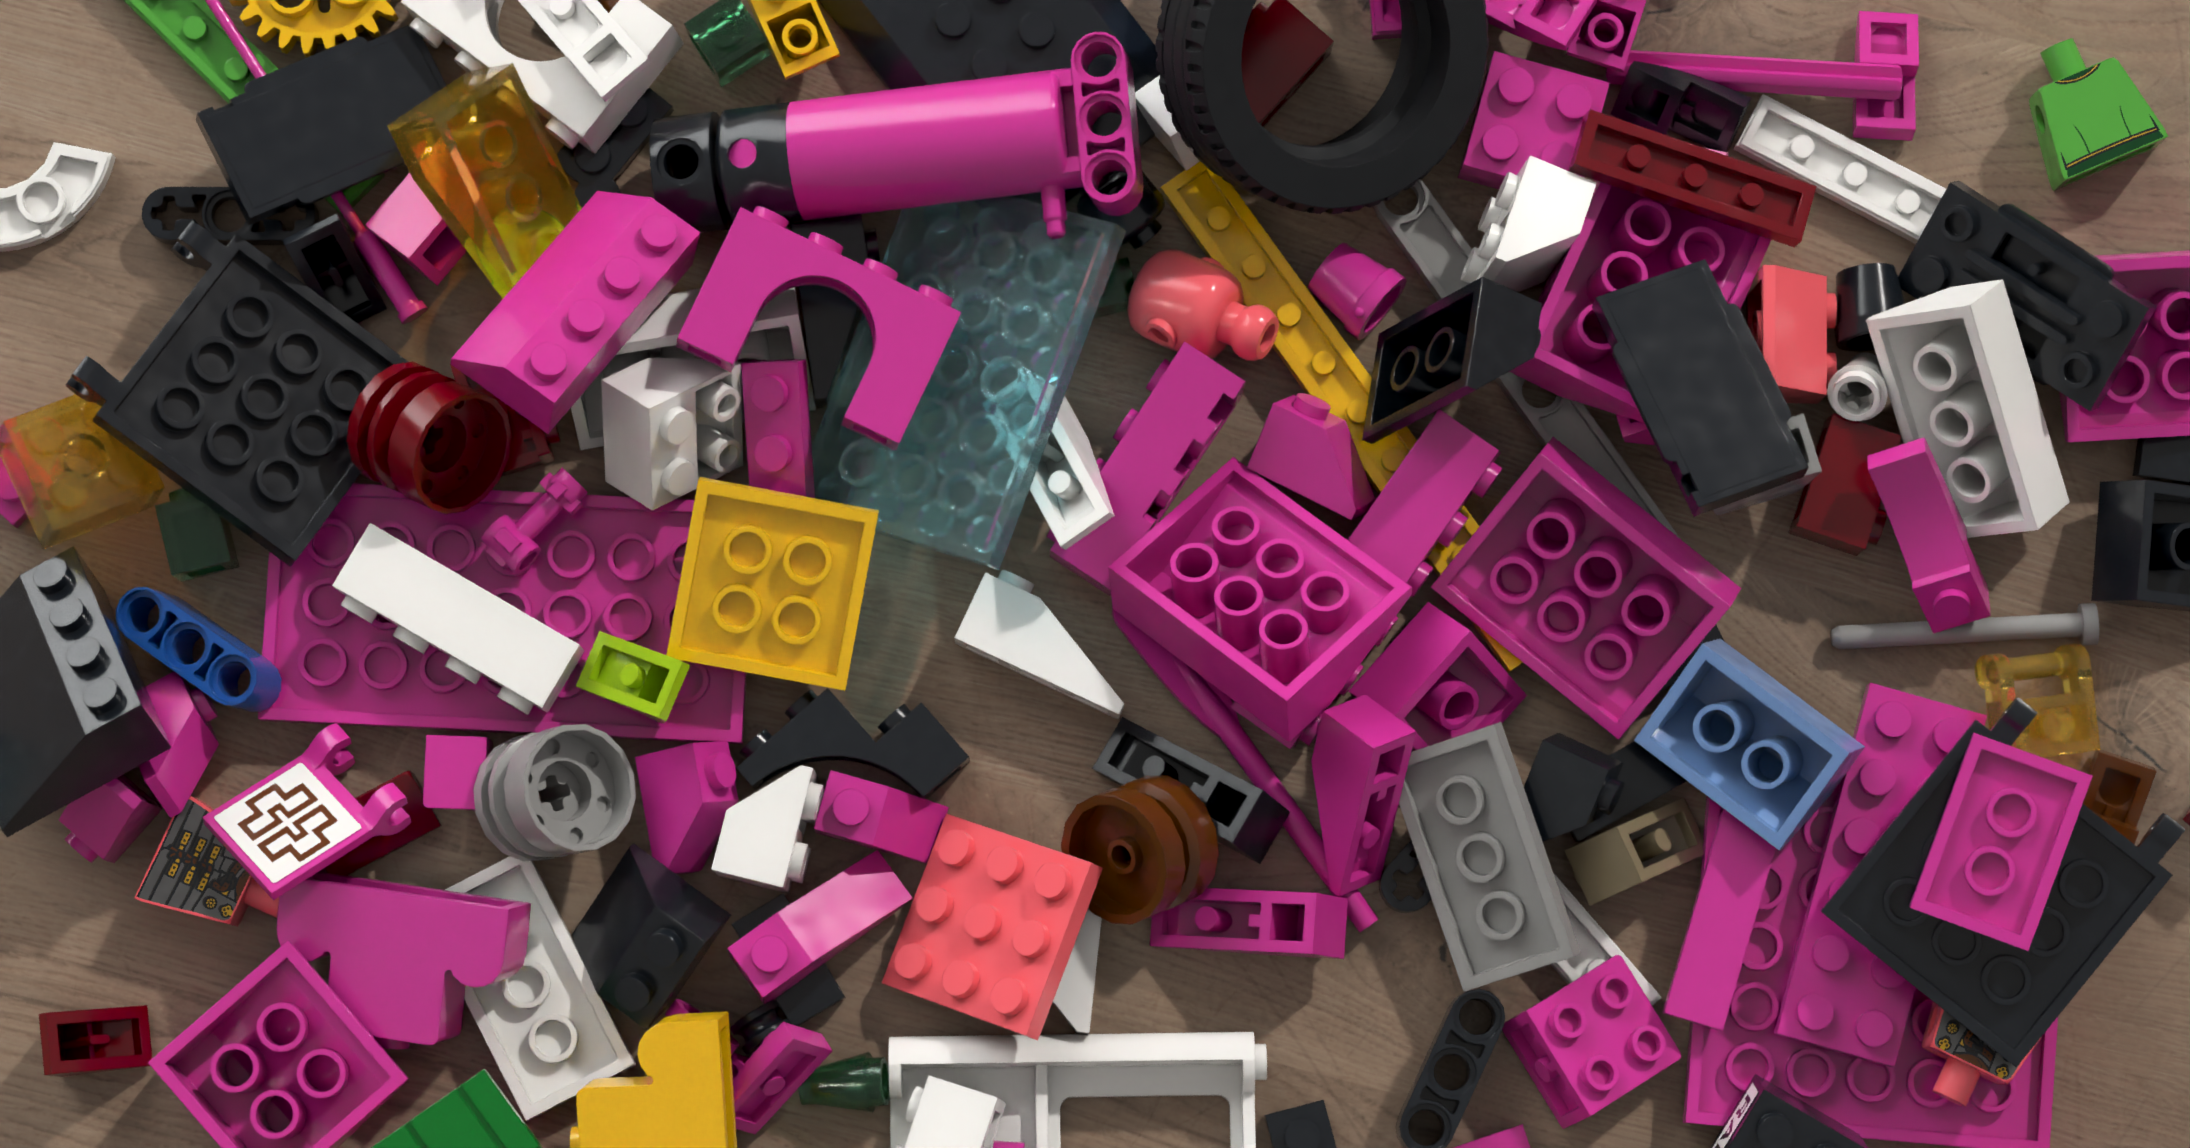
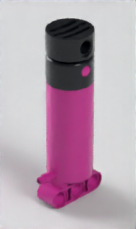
M1095 31L1079 39L1072 50L1071 68L724 110L720 116L717 112H705L656 118L653 120L650 130V168L655 200L700 233L729 230L740 207L753 213L756 206H761L776 212L791 223L1041 193L1043 221L1046 223L1047 236L1051 239H1059L1066 235V189L1084 187L1099 211L1111 216H1121L1130 213L1138 206L1143 197L1144 186L1133 68L1122 44L1116 37L1107 32ZM1110 54L1117 57L1116 65L1109 74L1102 77H1093L1088 74V66L1097 56ZM1112 112L1122 116L1121 124L1113 134L1100 136L1093 133V125L1102 114ZM1122 171L1127 174V182L1118 193L1104 195L1098 192L1099 182L1107 173Z

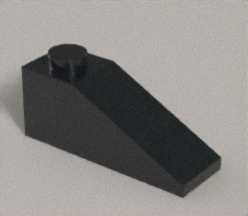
M861 214L790 223L792 232L807 239L811 232H815L836 241L844 248L841 255L861 265L864 264L866 258L881 263L876 228L864 230ZM819 285L799 286L814 397L818 409L830 406L862 311L850 298L837 290Z
M1124 717L1121 718L1092 768L1120 786L1146 775L1169 776L1187 785L1205 804L1216 828L1217 841L1261 864L1290 814L1289 810L1262 789Z

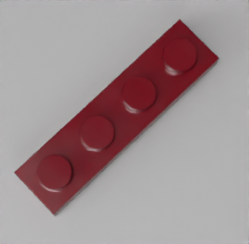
M1591 109L1584 116L1569 167L1570 172L1794 248L1802 241L1817 187Z

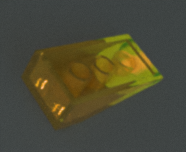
M513 63L469 71L387 125L413 180L502 299L582 209Z

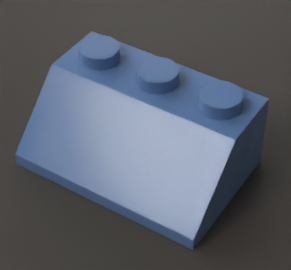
M1722 639L1702 643L1634 739L1636 743L1778 850L1783 849L1827 800L1865 748L1864 745Z

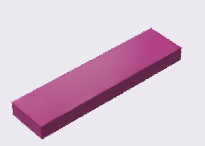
M1722 808L1662 1012L1663 1014L1718 1031H1723L1776 850L1774 846L1724 808Z

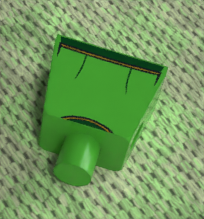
M2073 38L2059 42L2040 53L2053 82L2039 88L2029 98V106L2049 183L2053 191L2155 149L2168 137L2165 128L2116 58L2112 57L2086 68Z

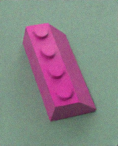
M596 191L451 358L450 364L549 434L693 265L700 232L652 197Z

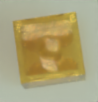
M76 394L5 420L0 427V457L43 550L154 507L165 488L154 466L92 421L102 406L88 402Z

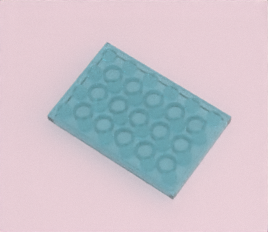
M1013 196L902 209L882 264L895 270L899 274L896 281L918 291L920 285H927L950 296L954 300L951 307L960 311L961 314L895 451L841 425L872 356L871 331L862 313L812 445L815 498L879 510L875 533L1000 570L1126 231L1116 223L1067 211V220L1065 221L1066 235L1063 238L1051 239L1047 236L1046 223L1043 221L1042 204Z

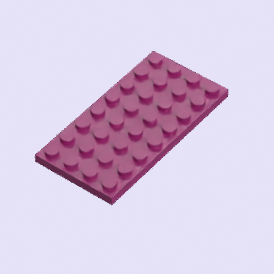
M353 483L291 567L269 552L262 656L272 662L278 669L282 681L281 692L275 703L270 708L258 712V719L260 721L311 724L337 723L338 725L516 734L539 733L545 729L561 725L586 724L607 733L611 738L680 742L728 741L729 744L743 745L747 672L683 661L689 664L690 668L669 717L664 724L630 708L595 696L576 687L599 631L661 654H667L694 500L675 499L652 511L631 497L585 495L580 500L583 506L574 515L563 509L533 539L541 548L539 556L526 570L515 574L509 567L504 570L486 552L488 547L481 541V538L487 528L503 515H508L516 523L545 493L491 490L484 500L468 510L443 514L405 497L401 492L383 485ZM369 523L576 642L584 649L583 655L548 713L536 706H533L528 715L497 697L502 688L497 683L481 675L477 684H474L446 668L445 664L450 656L429 645L425 653L422 654L393 637L392 635L398 626L377 614L371 624L340 606L346 595L339 592L332 585Z

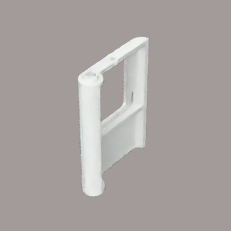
M1254 1032L1040 1035L1038 1041L1024 1035L889 1037L891 1148H895L898 1144L905 1146L912 1126L911 1122L906 1121L907 1107L914 1089L917 1086L925 1087L928 1075L998 1097L1005 1102L1006 1106L994 1140L1025 1143V1148H1061L1060 1108L1063 1101L1068 1098L1222 1096L1229 1103L1230 1148H1256L1255 1080H1267L1266 1044H1255Z

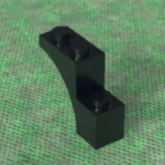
M827 688L819 696L811 689L795 701L785 712L790 721L773 736L765 729L747 743L739 752L745 760L736 768L756 790L780 773L800 765L821 761L857 762L888 772L902 780L923 799L927 800L970 762V757L922 702L912 711L906 704H903L890 714L878 726L884 735L875 742Z

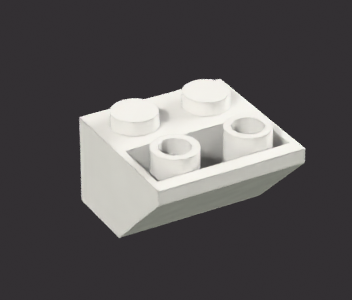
M1529 156L1517 175L1511 172L1506 174L1497 197L1489 199L1478 225V230L1485 234L1479 248L1474 247L1464 266L1461 280L1470 284L1481 277H1485L1516 292L1545 282L1579 236L1597 183Z
M646 358L601 380L605 482L653 511L697 489L699 477L717 479L743 466L740 363L736 362L732 372H728L703 359Z
M800 765L727 809L711 870L719 877L788 894L792 881L803 883L811 848L808 847V844L802 843L807 822L812 824L816 822L825 791L823 785L817 784L818 775L812 767Z

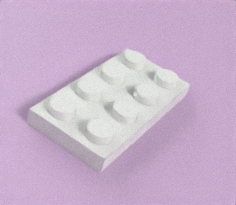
M509 856L445 889L447 891L531 903L527 952L523 966L515 975L508 979L484 987H470L466 985L464 997L526 1121L576 1097L577 1092L593 1079L612 1078L636 1066L603 998L597 994L579 951L533 861L524 862Z

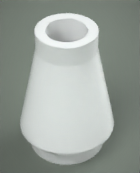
M1859 353L1855 355L1829 381L1827 389L1829 403L1834 411L1843 418L1851 421H1866L1877 416L1886 405L1888 397L1887 387L1877 356L1874 354Z

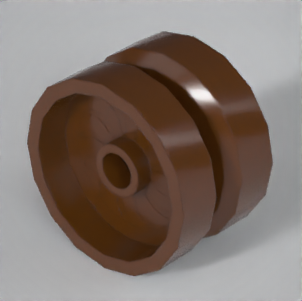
M1146 775L1128 782L1119 788H1112L1094 795L1077 804L1065 822L1061 842L1062 853L1092 862L1103 868L1088 909L1093 914L1112 924L1133 925L1202 895L1215 877L1219 857L1216 828L1205 804L1187 785L1169 776Z

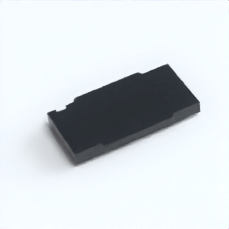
M409 25L368 42L363 37H355L249 81L244 87V94L230 99L229 104L216 110L210 107L198 112L196 116V122L248 226L298 204L310 205L416 160L420 153L430 149L442 134L451 140L465 134L467 128L422 36L411 29Z
M1961 181L1949 183L1898 276L1901 289L1916 299L1949 287L2003 279L2033 380L2041 385L2052 386L2089 411L2098 409L2157 308L2156 305L2145 298L2139 299L2126 292L2127 287L2113 279V268L2015 205L2008 203L1998 206Z
M1705 259L1595 298L1592 309L1612 348V357L1663 461L1669 465L1694 517L1805 476L1809 467L1787 424L1791 417V411L1739 307L1732 303L1727 304Z

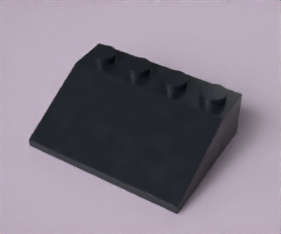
M74 546L19 575L0 597V827L6 837L13 835L172 748L125 637L118 628L115 620L116 616L107 595Z

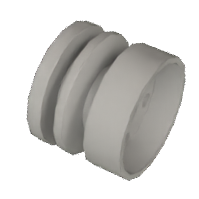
M586 724L561 725L545 729L539 733L517 736L494 747L480 765L473 789L475 814L485 836L502 853L524 862L545 861L565 857L568 854L594 851L614 841L630 821L636 799L634 772L624 750L607 733Z

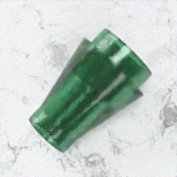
M866 1052L818 1066L798 1088L801 1104H816L871 1113L874 1112L876 1106H887L890 1096L889 1068L886 1058H872L871 1053Z

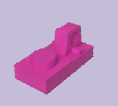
M782 1022L764 1038L762 1045L750 1058L736 1053L731 1056L736 1129L756 1135L829 1056L832 1049L821 1033Z

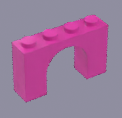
M756 206L752 213L740 207L677 337L676 347L728 372H732L758 316L773 298L788 289L804 285H819L837 290L850 298L860 308L869 324L872 336L870 363L844 415L841 425L896 451L960 317L961 312L951 307L954 300L945 293L927 285H920L919 290L916 291L897 282L896 279L899 274L878 261L866 258L864 264L861 265L841 255L844 249L843 246L824 235L811 232L807 239L786 229L789 223L786 218L767 208Z

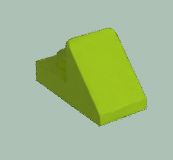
M599 631L576 687L595 696L630 708L664 724L669 717L690 665Z

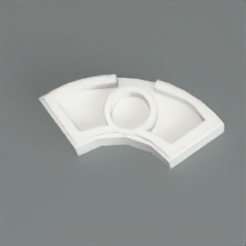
M54 142L45 163L29 179L8 188H0V252L36 246L63 233L79 221L97 201L105 188L116 157L112 153Z

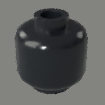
M1122 171L1107 173L1099 182L1098 192L1104 195L1118 193L1127 182V174ZM1143 171V197L1135 209L1121 216H1111L1099 211L1084 187L1077 188L1081 194L1077 202L1079 216L1108 248L1121 247L1129 242L1134 249H1138L1154 237L1162 228L1156 218L1163 211L1165 200Z

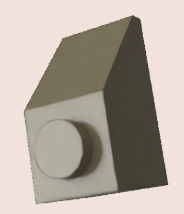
M1681 798L1565 850V853L1573 869L1574 878L1582 888L1589 906L1702 856L1703 837L1685 798Z

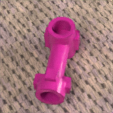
M563 467L554 476L549 472L539 482L546 493L516 523L508 515H503L495 520L484 532L481 541L488 547L486 552L504 570L509 567L515 574L526 570L541 552V548L533 539L563 509L574 515L583 506L580 500L588 492Z

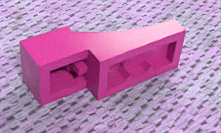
M1925 437L1868 455L1869 474L1899 543L1912 581V590L1933 634L1991 616L1988 585L1968 544L1966 526Z

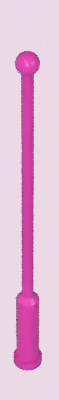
M205 0L254 78L257 79L266 75L220 1ZM342 191L331 195L355 233V246L398 311L397 317L401 323L407 324L427 311V306L423 300L419 301L381 240L364 227Z

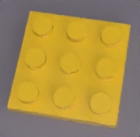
M699 477L666 655L682 661L845 691L879 510Z

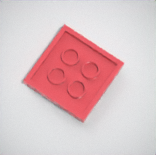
M946 813L883 977L882 984L1038 1041L1103 868L1092 862Z

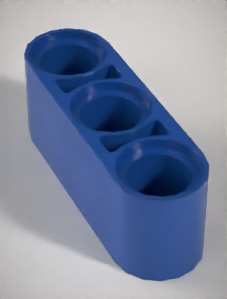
M136 587L127 591L119 600L116 607L115 620L119 630L125 637L216 702L250 712H261L270 708L278 699L281 692L282 679L278 669L272 662L183 599L148 587ZM158 605L159 619L157 624L149 630L148 615L151 609ZM203 636L205 642L204 653L197 662H194L192 656L195 642ZM246 669H249L251 675L250 685L240 695L238 691L239 677Z

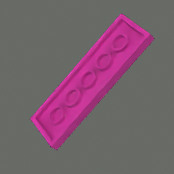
M1874 683L1867 684L1853 738L1864 745L1865 748L1840 783L1774 1034L1885 1066L1895 1067L1916 987L1820 910L1972 722L1976 719L1985 726L1987 715Z

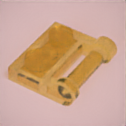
M2077 643L2066 644L2057 647L2051 653L2007 658L2001 653L1987 654L1979 657L1975 665V677L1979 686L1985 690L1989 730H1991L2003 712L2016 698L2014 681L2058 676L2063 680L2064 693L2021 699L2038 713L2011 746L2043 758L2101 750L2089 653L2084 646Z

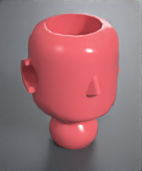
M1176 249L1159 251L1145 262L1132 285L1128 299L1127 312L1130 325L1140 336L1175 352H1178L1185 341L1211 359L1216 358L1227 345L1231 346L1236 355L1246 361L1263 359L1271 350L1279 328L1278 318L1268 307L1257 304L1249 307L1243 305L1244 296L1241 283L1231 272L1224 269L1218 261L1209 257H1202L1200 259Z

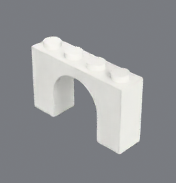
M505 0L401 1L414 18L409 27L422 36L424 41L436 49L442 42H445L458 52L454 61L467 73L480 82L489 75L504 86L499 94L514 108L526 116L532 109H535L549 120L545 125V129L557 140L572 150L579 142L594 154L597 153L684 44L673 25L641 1L619 0L609 14L652 63L605 102L566 56L550 61H530L512 55L502 47L498 23L500 11Z

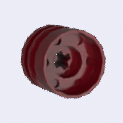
M415 362L393 364L375 375L359 394L349 417L347 444L351 460L363 476L379 482L387 488L401 492L405 497L443 514L464 512L484 500L499 482L509 459L512 433L508 415L496 399L458 383L454 379Z

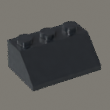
M1481 277L1379 333L1362 440L1373 444L1534 358L1541 339V331L1538 327L1542 303L1485 277Z

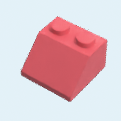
M1763 265L1756 273L1747 294V325L1786 403L1818 404L1827 395L1829 381L1837 372L1836 353L1827 352V329H1834L1836 325V294L1827 293V276L1777 265Z

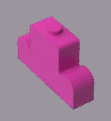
M317 872L279 897L276 926L277 939L281 946L288 940L291 941L307 961L331 956L328 980L330 988L382 1048L408 1049L410 1043L434 1045L454 1038L461 1033L466 985L470 987H484L508 979L520 970L524 964L527 952L531 903Z

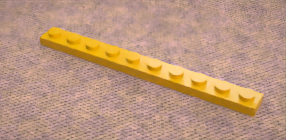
M1199 161L1187 171H1182L1162 185L1160 193L1205 255L1218 261L1224 269L1231 272L1239 280L1244 296L1243 305L1247 307L1256 304L1263 305L1276 315L1279 321V328L1272 346L1306 394L1320 398L1328 403L1331 407L1329 413L1346 421L1366 476L1377 493L1380 494L1417 439L1406 426L1373 444L1362 440L1372 377L1235 188L1223 180L1222 176L1214 174ZM1463 506L1460 513L1466 516L1468 520L1448 548L1438 542L1426 559L1438 577L1480 527L1465 506ZM1471 621L1508 673L1523 663Z

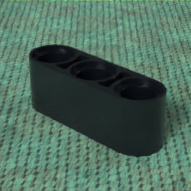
M1481 989L1469 990L1454 998L1449 1005L1397 1118L1396 1134L1404 1148H1446L1452 1140L1504 1026V1007L1500 1000L1491 992ZM1471 1000L1484 1003L1491 1012L1490 1027L1480 1035L1467 1032L1460 1023V1010L1466 1002ZM1445 1055L1456 1056L1463 1062L1466 1068L1465 1081L1456 1090L1444 1089L1437 1083L1434 1076L1435 1064ZM1420 1110L1430 1111L1435 1114L1441 1125L1440 1136L1434 1143L1427 1146L1416 1143L1411 1138L1408 1129L1411 1117Z

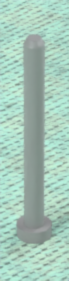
M2095 603L2078 604L2077 613L1982 618L1934 634L1928 621L1840 625L1831 630L1830 636L1831 645L1837 649L2079 637L2081 645H2097L2099 642V616Z

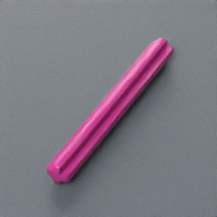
M1630 50L1623 73L1606 68L1607 82L1617 85H1623L1630 65L1633 61L1693 74L1741 92L1884 100L1898 99L1903 82L1902 68L1898 65L1639 50Z

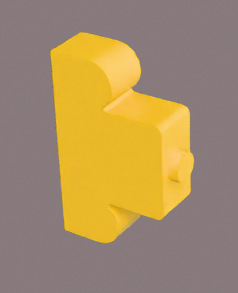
M728 1011L683 1013L666 1016L647 1030L639 1042L637 1055L640 1066L647 1076L596 1078L586 1084L576 1094L578 1126L571 1128L570 1148H737Z

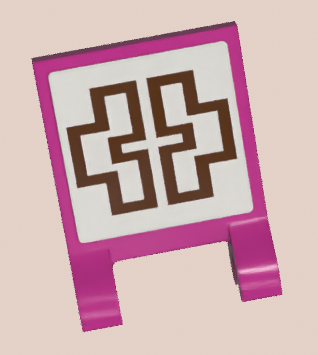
M337 723L331 724L320 731L301 756L202 817L204 825L273 900L370 838L379 835H394L411 823L410 816L402 808L408 803L407 797L393 782L378 789L363 807L334 777L345 772L355 764L354 756L345 748L352 744L351 738Z

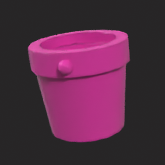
M1344 242L1338 245L1322 262L1308 285V290L1344 324L1347 332L1356 339L1361 340L1370 334L1387 315L1401 295L1407 281L1395 269L1386 268Z

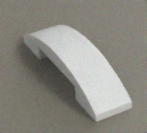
M518 0L605 102L652 63L598 0Z

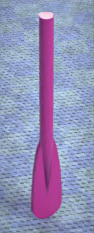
M1112 607V616L1116 625L1163 685L1193 717L1222 740L1254 786L1265 791L1290 811L1283 827L1330 891L1322 838L1241 727L1236 711L1231 708L1233 705L1231 698L1116 612ZM1358 889L1340 896L1348 898L1347 916L1359 933L1379 919Z

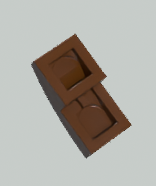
M2096 748L2088 774L2093 777L2083 804L2135 845L2139 830L2136 827L2157 771L2152 766Z

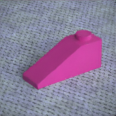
M1362 695L1322 712L1317 725V738L1311 760L1330 891L1338 897L1381 878L1416 731L1367 695Z
M876 850L772 915L727 948L728 953L763 1004H766L776 999L908 904L913 898L880 852Z
M1206 888L1202 895L1152 916L1150 946L1344 959L1348 898L1311 892Z

